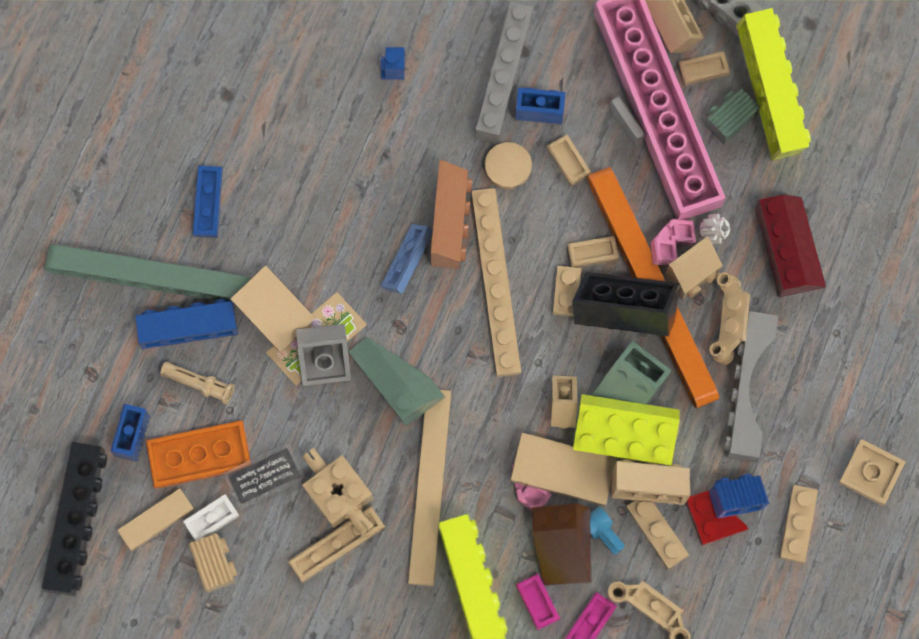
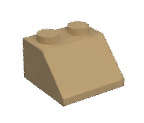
M708 237L704 238L668 266L664 279L667 282L680 283L679 297L682 300L687 296L692 298L702 290L700 287L706 282L708 284L713 283L719 275L723 265Z

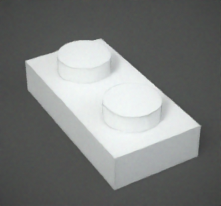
M225 494L183 522L195 541L221 529L238 518L239 514Z

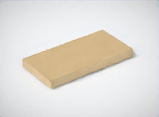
M521 433L510 482L605 507L611 486V470L617 458L576 451L570 445Z

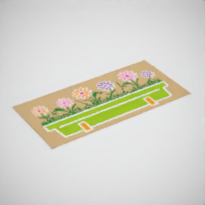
M336 292L312 313L315 320L306 328L345 324L348 342L367 324ZM297 337L281 352L274 346L266 352L296 386L302 381Z

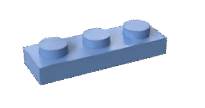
M416 224L411 225L381 284L382 288L386 291L403 294L433 234L431 228Z

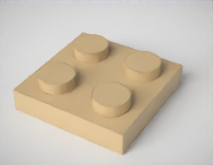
M860 439L839 484L884 506L906 461Z

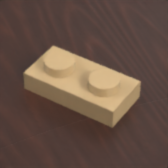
M557 266L553 315L574 317L572 301L580 286L582 268Z

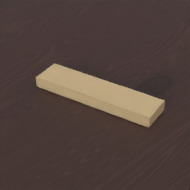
M372 506L363 512L374 525L368 531L362 523L367 532L365 535L361 536L353 523L348 521L288 561L302 583L385 529L384 524Z

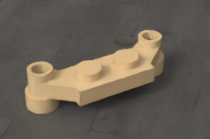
M723 272L717 277V283L724 292L719 340L710 346L709 352L717 363L727 365L734 358L733 350L740 342H746L750 294L743 292L741 282L737 277Z
M642 581L638 585H625L622 582H614L610 585L608 597L612 602H628L665 629L669 634V639H675V635H680L682 639H690V633L684 628L681 618L683 610L647 583ZM619 590L621 597H615L613 591Z

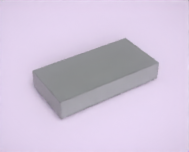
M619 97L611 101L610 111L636 147L643 142L645 133Z

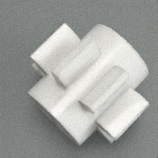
M709 214L708 218L703 219L700 224L701 236L703 238L708 237L712 244H721L722 239H726L730 233L729 222L725 217H720L719 214Z

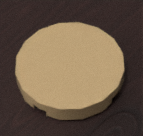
M504 142L498 144L489 151L486 157V175L493 185L501 189L517 188V186L523 185L531 174V157L524 147L516 143Z

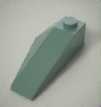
M368 337L348 351L406 427L445 398L429 376Z

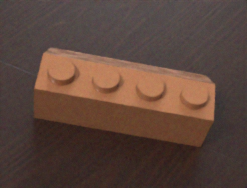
M439 160L431 246V266L460 269L461 261L466 260V247H462V240L468 237V224H464L465 215L469 216L470 201H466V195L472 191V179H468V170L443 160Z

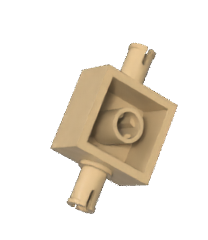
M312 448L309 452L314 460L307 452L302 456L303 460L306 461L315 473L311 479L303 484L305 492L333 529L345 520L350 519L360 532V535H365L367 532L362 523L368 531L374 525L361 509L373 500L372 493L343 455L327 465L316 449ZM335 488L342 489L343 494L341 496L338 494L334 495L333 490Z

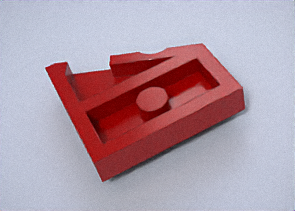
M709 490L690 496L686 501L702 546L748 530L747 525L736 515L723 518L716 517Z

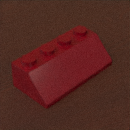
M778 195L759 199L755 210L779 298L826 288L802 197Z

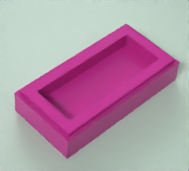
M539 574L515 585L537 631L560 620Z

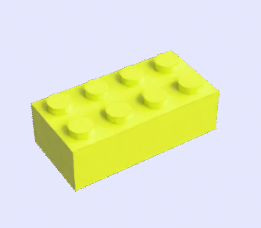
M581 394L573 450L672 465L680 421L679 409Z

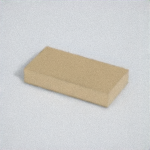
M724 51L678 63L684 86L729 76L730 74Z
M567 134L547 145V150L570 186L586 179L587 175L591 174L590 169Z
M615 236L567 244L571 267L579 268L619 261Z

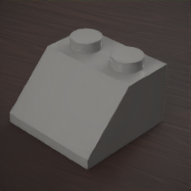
M345 324L296 330L303 386L351 380Z

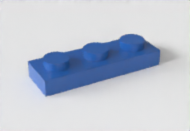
M198 166L193 226L194 237L218 238L223 177L222 167Z

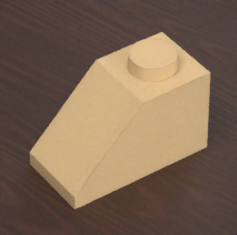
M552 375L551 426L576 428L578 404L577 377Z

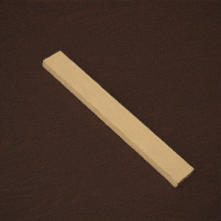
M440 390L445 398L426 411L424 415L409 585L434 586L451 391Z

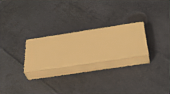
M179 488L117 531L129 549L134 551L195 509Z

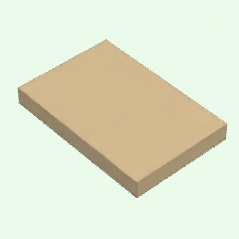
M267 266L259 270L230 298L236 307L279 352L297 337V329H305L315 320V317Z

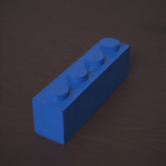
M219 299L214 301V304L208 305L193 303L190 307L181 309L178 306L166 308V311L161 312L146 310L141 315H135L138 341L142 349L238 335L235 306L232 301L227 299Z

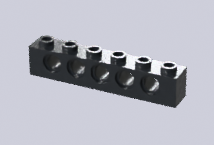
M72 442L41 587L45 592L76 596V591L81 589L83 577L80 576L81 567L86 565L88 557L85 547L87 541L90 542L93 527L90 526L91 518L96 516L98 503L95 502L96 494L100 493L102 489L101 469H105L107 464V454H105V450L101 446ZM84 466H92V471L89 475L81 476L80 472ZM85 489L87 491L86 497L80 501L76 500V493L79 490ZM74 514H81V522L77 525H71V517ZM76 538V546L71 550H67L65 547L67 540ZM66 562H70L72 565L71 571L68 574H61V566Z

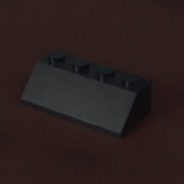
M586 272L572 301L574 324L669 336L675 322L680 283Z

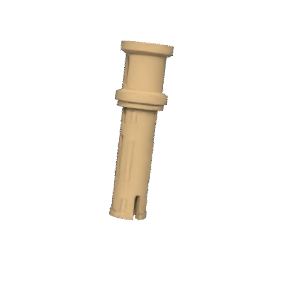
M167 361L161 368L160 376L202 391L203 396H212L222 400V403L225 405L230 402L234 393V384L222 383L217 381L214 376L204 377Z

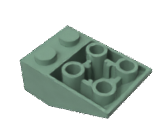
M632 341L591 396L648 404L669 378L672 370Z

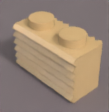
M216 533L189 543L206 593L235 583L234 576L238 574L233 561L228 562L225 553L230 551L225 538L220 539Z

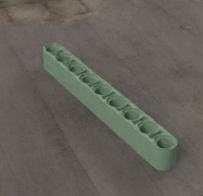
M49 245L44 265L45 271L54 274L210 300L227 299L231 301L230 298L252 278L60 245Z

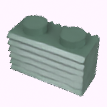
M742 88L736 92L730 91L723 98L722 101L724 103L719 107L715 105L706 113L707 118L704 125L724 144L756 117L760 110V106Z

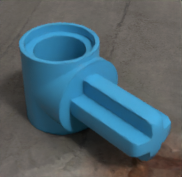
M598 506L590 513L591 538H600L615 555L625 545L612 531L613 522L611 518Z

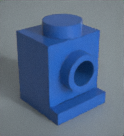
M386 47L385 55H381V80H405V47Z

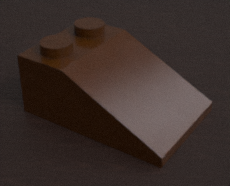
M578 503L532 507V534L544 585L591 583L590 507Z

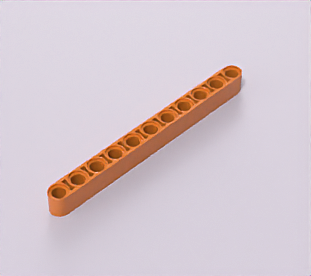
M611 167L587 175L592 193L612 235L615 236V241L632 277L665 281L658 265L653 264L652 252ZM677 306L675 322L670 335L660 337L693 406L698 409L719 400V394Z

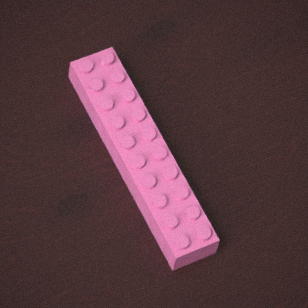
M601 0L596 2L594 9L595 18L638 125L645 133L644 140L676 219L685 220L722 207L726 197L645 0Z

